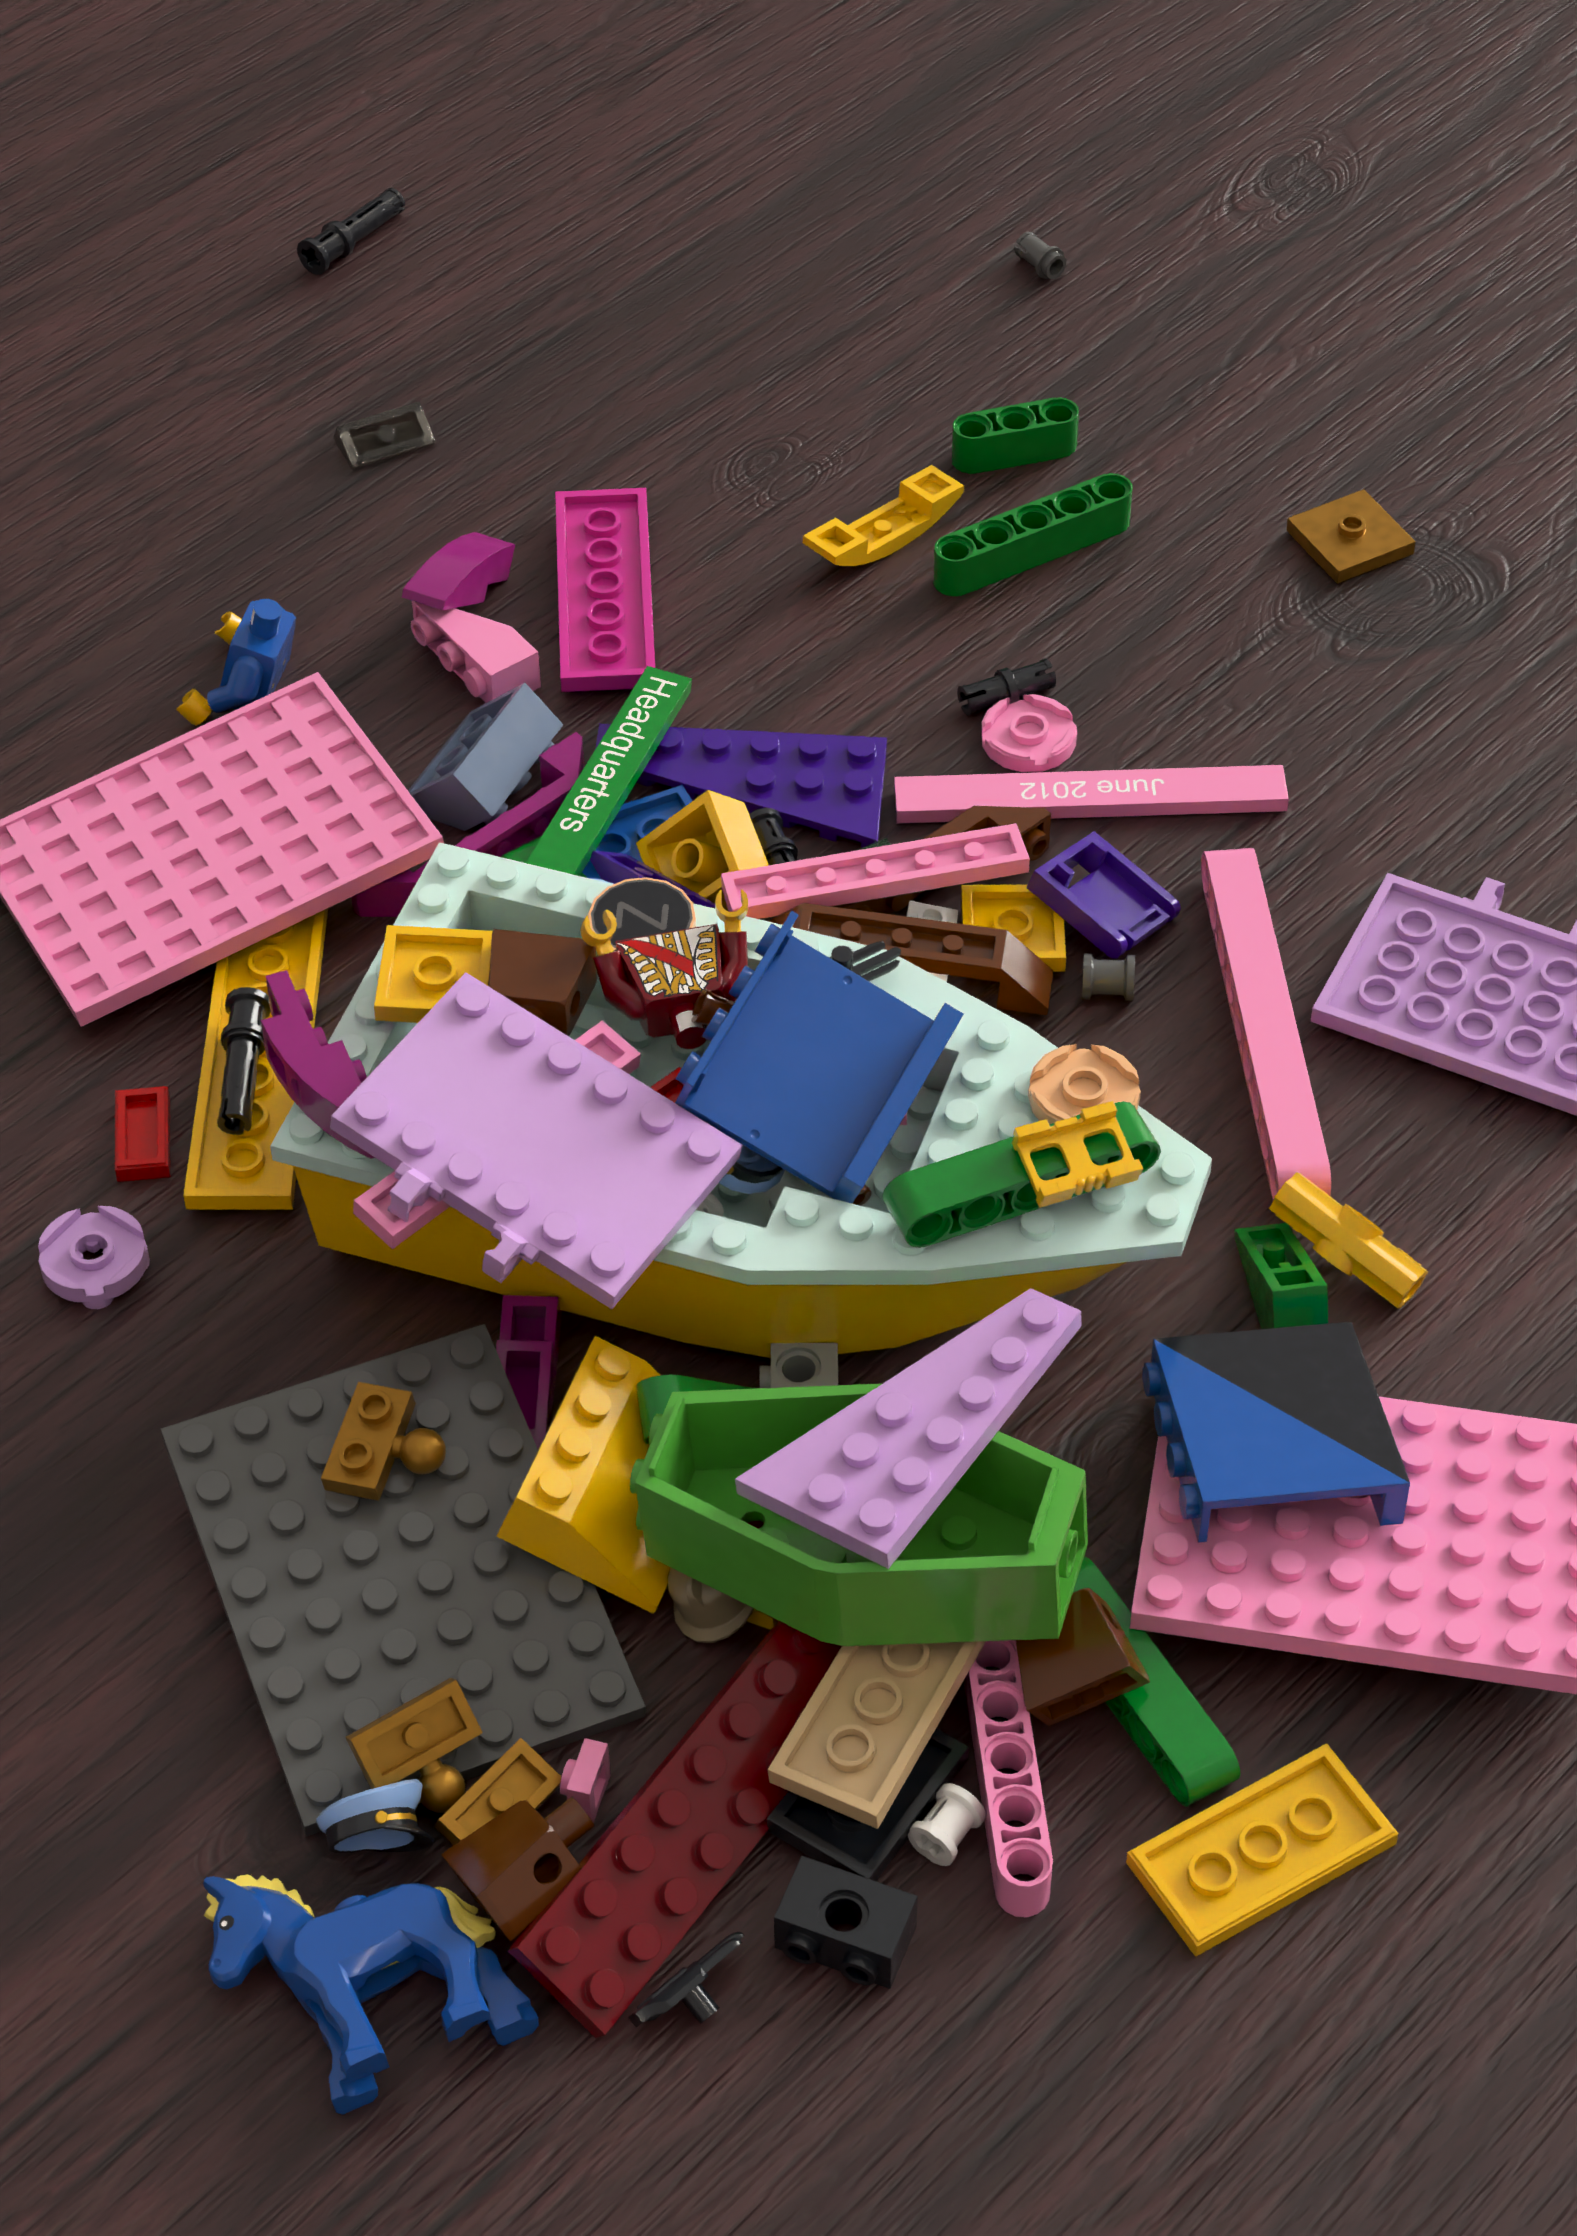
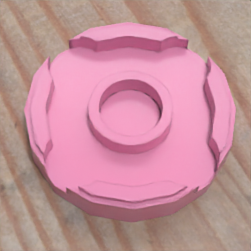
M1029 694L1023 695V700L1010 704L1009 697L1000 700L987 710L981 726L982 747L991 760L1004 768L1019 772H1043L1058 767L1071 757L1077 742V726L1073 722V715L1069 709L1052 698Z

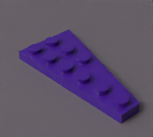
M599 723L595 749L611 724ZM669 727L636 783L650 786L656 782L671 787L683 785L692 800H695L697 795L710 790L744 802L749 814L762 808L777 810L783 820V827L790 828L800 824L819 830V837L837 842L841 836L861 842V850L878 847L887 738Z

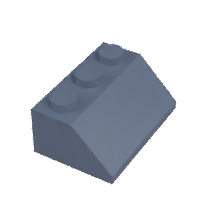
M523 683L469 712L408 791L427 817L463 831L482 822L487 825L507 810L508 805L505 803V800L508 796L519 791L531 779L532 775L528 770L533 764L540 762V754L554 745L551 740L563 724L526 683Z

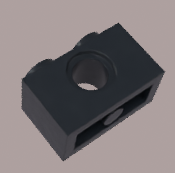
M801 1856L774 1916L775 1948L782 1950L786 1956L802 1964H813L816 1962L841 1971L846 1978L861 1985L875 1983L891 1989L917 1927L918 1896ZM838 1923H849L856 1928L851 1931L841 1932L831 1927Z

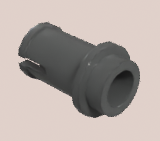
M1030 231L1023 233L1017 239L1016 243L1024 247L1026 251L1019 246H1014L1015 254L1035 267L1039 277L1055 279L1064 272L1066 259L1064 252L1059 247H1050Z

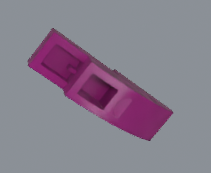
M287 970L267 975L266 982L273 1017L261 1020L266 1058L277 1079L299 1108L327 1134L348 1148L370 1159L375 1158L330 1129L331 1115L367 1078L361 1060L351 1061L342 1040L328 1044L322 1027L312 1028L310 1021L314 1018L308 995L304 988L295 990Z

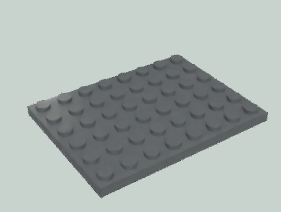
M485 1324L161 1428L165 1448L306 1837L321 1832L316 1819L329 1805L342 1798L371 1789L345 1737L449 1678L457 1680L483 1732L440 1757L442 1764L456 1768L463 1776L464 1781L485 1774L520 1738L538 1754H542L645 1717L646 1706L595 1585L496 1537L538 1449ZM358 1382L411 1391L416 1405L404 1436L415 1429L428 1428L437 1432L442 1437L446 1446L444 1462L436 1471L429 1474L413 1473L404 1466L401 1459L395 1458L379 1501L327 1491L324 1489L321 1481V1476ZM417 1770L400 1781L419 1780L421 1775Z

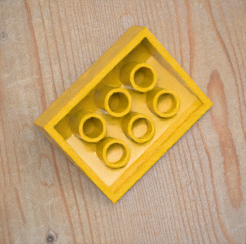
M594 1336L496 1537L654 1614L667 1587L670 1567L647 1556L643 1531L638 1530L636 1526L639 1506L637 1494H632L630 1491V1478L636 1460L638 1458L645 1459L649 1449V1444H645L643 1441L636 1385L644 1379L660 1376V1374L646 1360Z

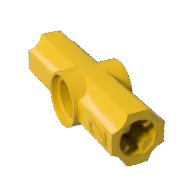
M1296 1172L1274 1196L1269 1209L1278 1218L1314 1243L1312 1248L1324 1259L1349 1276L1354 1274L1396 1308L1401 1309L1423 1284L1428 1271L1420 1263H1417L1407 1253L1382 1236L1384 1232L1368 1218L1347 1204L1342 1206L1301 1173Z

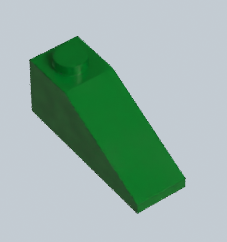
M1287 1223L1234 1229L1236 1245L1261 1329L1328 1324L1327 1284Z

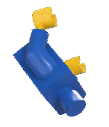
M267 598L251 601L242 619L233 612L227 611L221 617V621L225 625L215 631L217 636L230 644L220 687L209 691L207 699L195 688L191 689L183 696V704L178 706L176 710L191 724L197 726L212 711L221 713L231 708L237 710L273 693L290 659L296 617L293 613L285 611L278 602Z

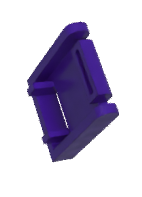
M1095 831L1034 870L1026 887L1112 959L1120 957L1127 950H1130L1159 930L1167 922L1172 921L1179 915L1181 910L1180 903L1174 896ZM1079 864L1090 873L1068 888L1075 873L1072 870L1073 867Z

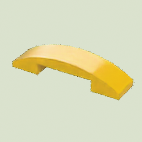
M930 465L901 481L899 497L849 525L834 518L803 535L802 543L835 565L857 566L874 562L898 551L932 527L960 498L964 492V485L935 466Z

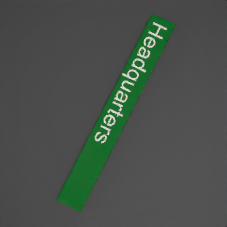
M650 666L646 667L525 863L577 876L581 875L590 860L592 851L597 849L691 693L692 678Z

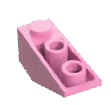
M412 601L414 620L411 621V629L414 637L422 646L427 645L439 657L441 664L447 671H454L465 682L467 689L474 697H480L487 703L523 683H526L532 691L541 687L538 651L512 626L456 608L440 610Z

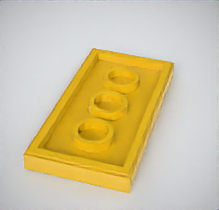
M1326 1743L1128 1851L1126 1864L1194 1956L1197 1957L1396 1845L1399 1833Z

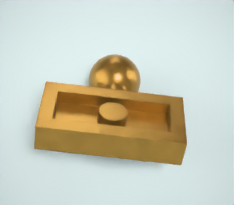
M358 1382L321 1476L325 1490L379 1501L395 1458L401 1459L404 1466L416 1474L432 1473L442 1465L446 1456V1446L442 1437L437 1432L428 1428H419L404 1436L416 1405L411 1391Z
M449 1678L345 1738L371 1789L396 1783L418 1770L421 1775L419 1781L423 1784L420 1802L430 1811L445 1813L465 1794V1782L461 1773L450 1765L442 1764L440 1757L483 1732L457 1680Z
M520 1738L437 1821L434 1827L455 1845L519 1801L527 1800L537 1810L560 1786L562 1776Z

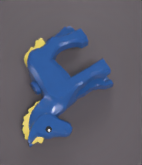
M247 1874L237 1876L235 1880L212 1876L206 1877L203 1881V1886L208 1892L206 1898L211 1904L205 1911L204 1916L214 1922V1946L209 1961V1974L213 1983L222 1989L241 1985L250 1970L265 1956L268 1958L278 1977L291 1989L303 2008L319 2024L322 2038L332 2053V2070L329 2075L331 2101L336 2113L343 2115L373 2102L378 2096V2086L373 2073L389 2068L385 2052L361 2003L389 1990L418 1970L446 1981L448 1998L441 2012V2017L448 2042L462 2037L471 2027L488 2020L489 2027L497 2043L502 2046L532 2034L539 2026L538 2016L531 2006L530 1999L502 1971L497 1955L492 1950L481 1947L485 1942L495 1938V1929L490 1926L491 1919L475 1916L478 1913V1908L464 1902L449 1889L443 1887L433 1888L429 1885L418 1883L401 1884L368 1897L364 1895L349 1897L340 1902L333 1912L314 1917L311 1907L304 1905L297 1890L287 1891L283 1883L277 1878L270 1881L262 1875L256 1880Z

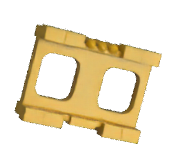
M1114 1101L1081 1109L1079 1119L1076 1116L1055 1122L1054 1126H1050L1047 1119L1014 1129L1012 1145L1014 1150L1018 1151L1037 1196L1036 1202L1039 1208L1069 1200L1074 1193L1081 1195L1083 1189L1085 1192H1091L1093 1187L1099 1190L1103 1184L1108 1189L1138 1180L1143 1167L1139 1159L1134 1160L1116 1119L1117 1108ZM1105 1132L1110 1133L1114 1136L1123 1158L1109 1164L1096 1165L1092 1162L1083 1140L1093 1135ZM1055 1147L1061 1151L1069 1169V1174L1052 1180H1042L1036 1172L1030 1154Z

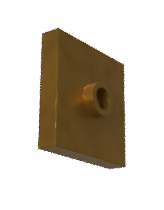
M1364 489L1287 519L1286 531L1337 584L1414 554L1416 541Z

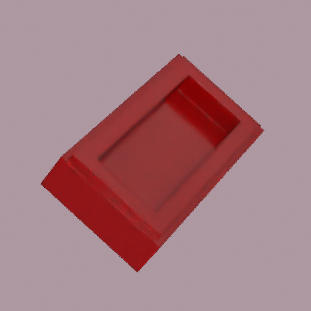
M168 1086L115 1091V1173L117 1182L171 1177L170 1095Z

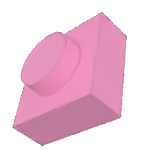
M585 1738L577 1760L568 1759L560 1783V1794L566 1795L567 1800L573 1797L593 1823L611 1776L607 1743Z

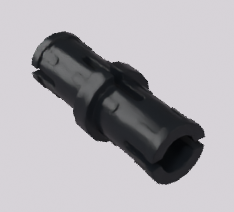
M1045 658L1039 660V662L1012 671L1006 667L997 670L993 677L969 685L959 686L957 689L959 703L968 701V704L963 705L961 708L969 716L974 714V712L992 707L1002 699L1010 697L1011 704L1019 701V698L1023 697V695L1054 688L1056 686L1055 672L1053 671L1048 674L1045 672V670L1051 669L1053 666Z

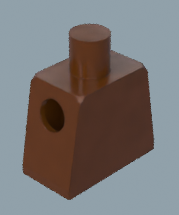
M493 929L489 987L565 1035L570 1036L597 983L598 974L593 957L596 956V948L588 945L582 938Z
M1083 1588L1073 1592L1059 1639L1016 1640L1026 1709L1047 1726H1052L1150 1683L1147 1672L1112 1609L1106 1601L1090 1588Z
M573 1797L546 1818H543L527 1800H523L499 1814L441 1855L474 1900L511 1941L544 1910L581 1869L567 1848L595 1825Z

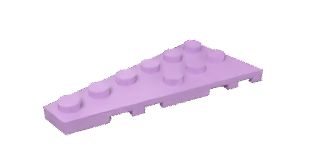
M1030 1288L735 1478L737 1494L889 1569L1082 1326L1081 1311Z

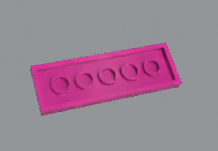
M646 488L555 492L561 692L633 689L647 666L655 668Z

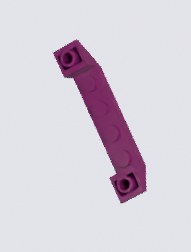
M575 732L540 754L542 788L511 810L502 813L497 819L480 830L466 836L455 846L501 857L542 836L585 767L582 736ZM429 861L414 872L408 869L352 896L353 911L360 917H398Z

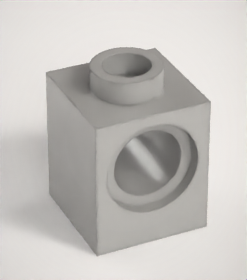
M771 1343V1366H760V1388L838 1385V1343Z

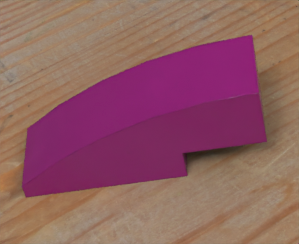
M477 532L462 535L442 547L421 566L403 588L402 598L440 610L482 603L485 600L488 584L508 580L515 544Z
M503 1295L500 1340H497L496 1351L536 1447L539 1449L550 1426L562 1315L559 1298L553 1296Z

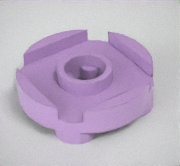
M98 1206L99 1213L90 1212L81 1215L80 1208L68 1211L56 1218L44 1230L38 1245L40 1253L38 1262L45 1284L56 1295L69 1301L82 1302L85 1307L90 1309H101L110 1305L115 1297L130 1290L143 1276L149 1266L150 1258L141 1225L132 1215L116 1207ZM99 1249H103V1255L92 1260L84 1259L82 1254L86 1250L95 1253Z

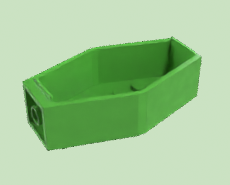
M881 1384L672 1392L664 1413H657L654 1416L649 1432V1449L645 1459L638 1458L636 1460L630 1478V1491L632 1494H637L639 1506L636 1526L638 1530L643 1531L647 1556L821 1642L840 1646L1059 1639L1088 1546L1085 1470L998 1431L891 1567L887 1569L738 1495L735 1478ZM761 1521L764 1524L758 1529L748 1524V1522Z

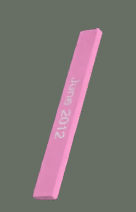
M1283 765L894 777L897 824L950 822L974 805L1045 808L1051 813V819L1280 812L1287 811L1289 801Z

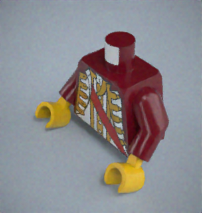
M741 889L742 906L734 912H729L722 907V890L716 895L715 909L717 916L724 922L725 932H719L718 924L624 939L616 941V950L614 951L610 939L616 931L617 922L613 913L609 910H604L602 914L603 922L607 928V933L597 934L592 931L589 918L586 915L580 929L581 937L588 945L596 948L597 956H594L593 960L605 1000L630 1020L639 1021L647 1036L656 1038L674 1035L677 1045L683 1049H694L703 1045L707 1039L703 1038L702 1035L707 1026L691 1021L694 1016L692 1015L693 1007L702 990L707 989L718 996L734 1002L736 998L728 993L744 966H748L747 931H741V921L745 918L748 911V898L744 890Z

